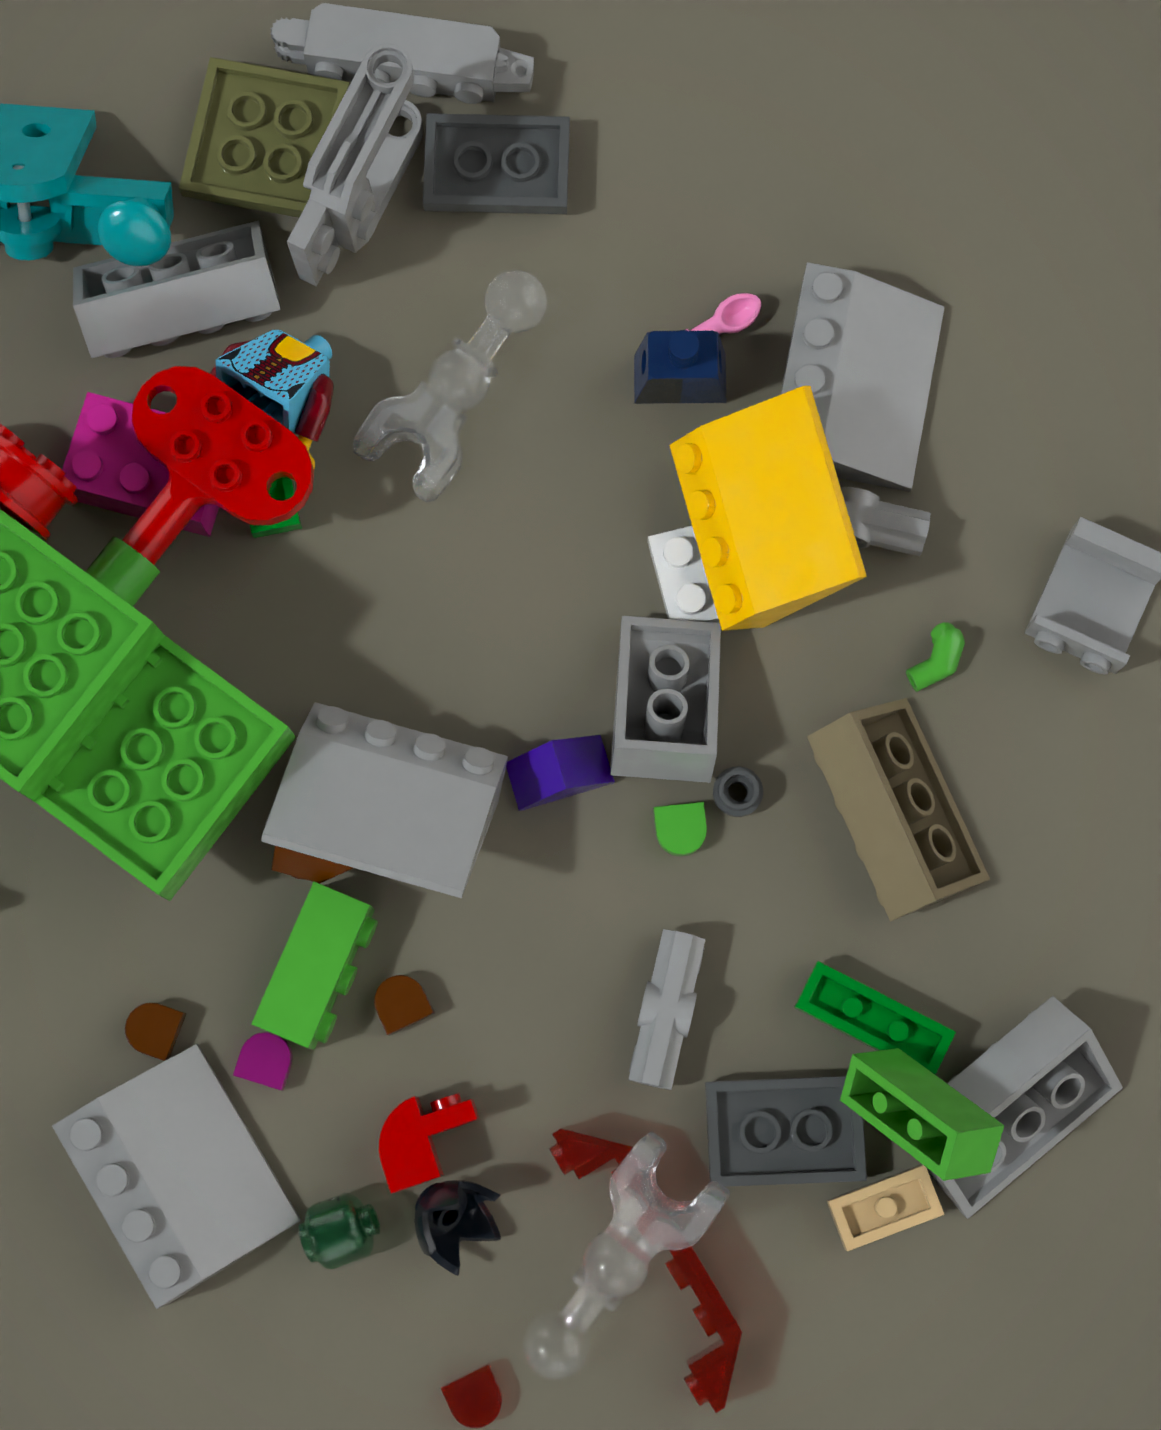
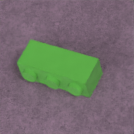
M313 882L251 1024L308 1049L314 1050L318 1041L325 1044L337 1019V1015L331 1013L338 994L346 996L355 979L358 968L351 964L359 946L366 949L375 933L378 920L372 918L375 909L365 902Z
M899 1048L852 1054L840 1098L841 1102L943 1181L991 1173L1005 1125Z

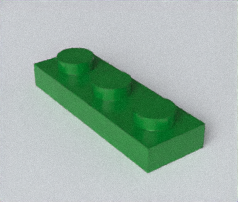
M819 961L815 963L793 1007L877 1051L899 1048L935 1075L956 1034V1031Z

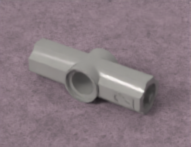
M841 487L858 548H867L872 545L920 557L927 538L931 513L882 502L879 496L864 489Z
M663 929L651 982L647 981L637 1023L640 1031L629 1069V1081L666 1090L672 1089L683 1037L687 1038L695 1007L697 993L694 992L697 974H699L705 939L684 932Z

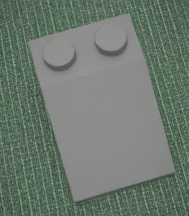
M622 616L611 775L711 783L717 757L720 623Z

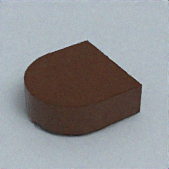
M404 975L392 976L383 981L376 991L374 998L375 1009L388 1036L435 1014L424 989L411 977Z
M158 1003L142 1004L136 1007L127 1018L125 1024L126 1038L129 1044L138 1052L166 1061L171 1056L186 1013Z

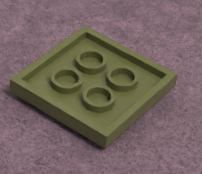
M210 57L179 185L181 195L188 198L299 218L311 194L310 189L303 187L308 163L350 83Z

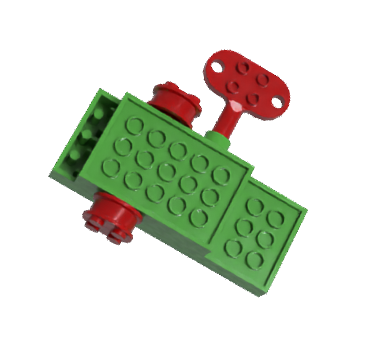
M174 366L157 372L141 386L133 401L132 424L137 439L156 461L168 469L169 480L125 537L121 540L113 536L86 571L43 541L50 537L51 534L47 526L63 506L68 504L74 507L78 502V498L73 494L77 487L64 476L66 473L59 466L42 454L38 457L33 455L24 447L25 443L18 436L0 424V779L17 792L36 802L104 855L168 901L172 900L292 744L296 736L286 724L166 637L153 621L133 606L160 574L159 569L154 565L202 506L208 504L217 505L233 517L251 525H274L290 519L305 506L313 490L314 467L307 448L292 431L214 375L197 367ZM158 393H174L177 396V402L170 412L158 414L151 410V402ZM288 477L297 483L294 495L284 501L273 499L269 494L272 483L276 479Z

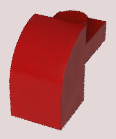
M456 1093L430 1102L432 1113L424 1115L419 1097L414 1096L399 1104L390 1113L380 1133L379 1157L391 1194L444 1176L431 1136L479 1120L480 1118L473 1099L462 1102L460 1094Z

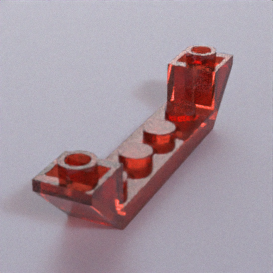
M562 1128L552 1134L557 1144L549 1149L564 1175L574 1170L578 1179H581L613 1158L616 1159L620 1167L611 1171L626 1198L628 1199L636 1194L644 1206L646 1213L638 1218L653 1244L664 1240L674 1258L665 1264L680 1290L682 1291L691 1286L701 1304L692 1310L708 1337L716 1332L720 1335V1340L686 1360L692 1373L684 1377L699 1406L709 1401L715 1413L719 1412L726 1405L742 1331L634 1148L629 1145Z

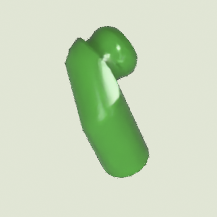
M943 622L936 625L931 632L932 643L934 644L931 657L906 670L907 678L916 692L956 672L965 641L961 630L955 628L953 624Z

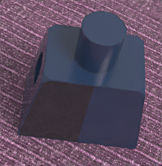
M680 330L651 331L646 333L634 355V404L726 403V354L718 332Z

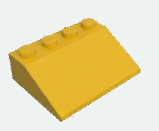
M801 386L701 425L669 445L722 631L766 627L867 577L811 386Z

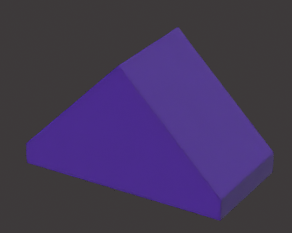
M601 735L551 740L507 761L506 764L519 811L615 783L613 775H611V768Z

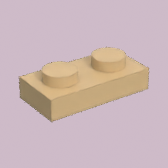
M923 1164L827 1200L846 1251L945 1215L928 1170Z

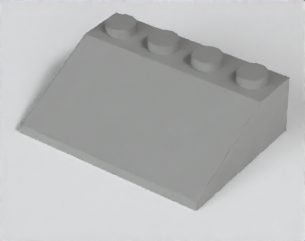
M807 262L797 305L781 394L801 386H811L838 478L911 492L944 306L856 271Z
M315 702L298 734L263 830L261 842L462 898L499 802L508 756L491 752L485 748L473 747L441 738L435 734L423 733L398 726L385 720L373 719L345 711L338 707Z
M198 1044L101 1095L52 1125L156 1309L170 1304L301 1221Z

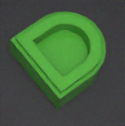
M704 802L653 808L656 837L660 846L667 853L674 856H688L702 846L707 833Z

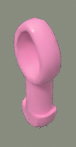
M749 293L732 295L719 304L713 317L688 331H716L719 335L722 333H739L754 323L760 313L761 300L756 295Z

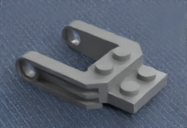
M384 43L368 51L308 163L303 187L311 190L310 198L287 240V245L299 279L316 287L323 273L330 274L334 269L340 254L338 245L356 253L369 242L422 140L423 123L420 111L413 103L406 100L414 83L412 60L408 52L399 45ZM384 62H394L401 66L403 71L396 81L384 83L374 76L376 68ZM397 116L406 117L412 122L411 130L404 136L397 137L388 133Z

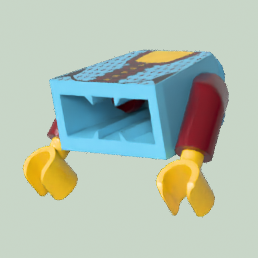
M271 330L254 340L229 345L223 354L216 359V365L210 374L217 377L294 434H298L299 440L307 448L315 469V460L310 454L309 449L312 441H319L330 412L334 384L329 378V360L332 358L330 344L319 335H313L303 343L281 330Z

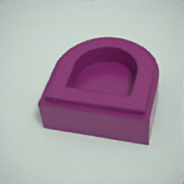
M263 1032L253 1035L241 1048L233 1076L284 1091L293 1061L292 1050L285 1039L273 1033Z

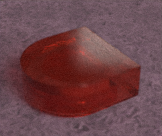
M489 1363L441 1387L453 1416L460 1424L466 1427H485L493 1422L500 1412L502 1391Z

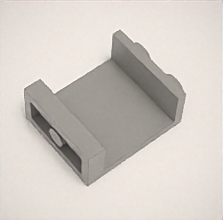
M1080 517L1070 529L1025 630V634L1034 637V643L1048 652L1061 654L1062 651H1065L1080 658V664L1090 671L1103 675L1108 674V672L1116 674L1129 660L1130 655L1126 654V651L1153 589L1161 580V552Z

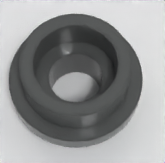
M739 766L731 767L724 770L717 777L713 786V798L717 807L725 814L733 817L747 816L760 805L763 798V785L760 778L752 770ZM734 784L744 786L747 791V797L742 801L731 799L728 794L729 787Z

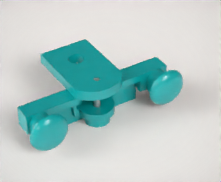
M0 104V242L4 243L5 252L14 259H40L53 251V242L102 245L113 258L130 266L142 267L152 265L166 255L171 245L170 226L174 218L171 182L75 175L97 128L95 110ZM49 199L50 207L30 206L29 203Z

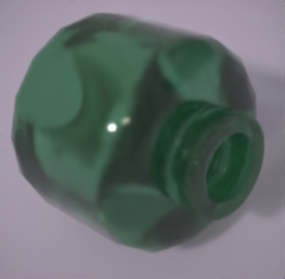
M343 1193L311 1205L305 1213V1221L299 1224V1237L307 1258L312 1263L319 1262L323 1268L335 1270L369 1257L374 1248V1235L380 1234V1223L374 1207L371 1204L363 1205L359 1198L351 1193Z

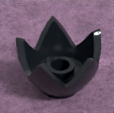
M449 1180L427 1187L420 1194L416 1202L414 1219L417 1239L423 1253L430 1256L437 1264L458 1276L460 1272L459 1252L461 1241H498L501 1239L495 1220L483 1202H495L501 1195L477 1183L465 1180Z

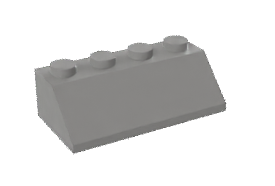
M259 220L172 242L166 255L152 265L142 267L130 266L115 258H109L73 268V307L91 358L103 355L107 358L120 357L127 354L134 347L150 343L154 346L172 343L181 335L196 331L202 334H209L222 329L225 324L243 319L249 322L260 321L269 317L272 312L281 310Z
M1052 996L1039 1008L1032 1011L1003 1038L992 1044L985 1053L960 1074L954 1076L948 1082V1085L1005 1126L991 1173L943 1181L927 1168L928 1173L959 1211L969 1219L1118 1093L1123 1087L1092 1029Z

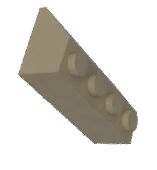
M907 698L850 712L807 736L814 752L815 761L823 771L834 796L836 808L846 822L855 842L856 852L865 864L875 886L878 901L884 907L890 922L990 880Z

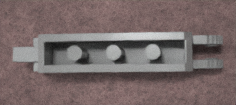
M321 3L311 10L310 20L296 18L289 20L287 17L285 19L281 17L280 20L276 19V23H272L273 27L270 28V34L275 43L274 48L278 57H281L282 61L286 60L288 62L291 60L292 63L306 65L309 75L352 82L369 50L379 44L392 43L404 48L411 57L414 83L410 92L417 96L431 97L435 94L455 96L456 99L465 103L476 104L482 100L494 102L496 92H530L532 87L534 57L501 48L500 36L491 26ZM384 62L376 68L374 76L381 82L391 83L401 76L403 69L397 63Z

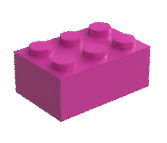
M87 392L62 468L66 473L64 476L77 487L73 494L78 498V502L140 518L167 484L169 471L165 466L156 461L137 439L132 424V403ZM151 409L153 412L158 414L166 413L159 410ZM211 504L202 506L183 530L210 537L219 506Z

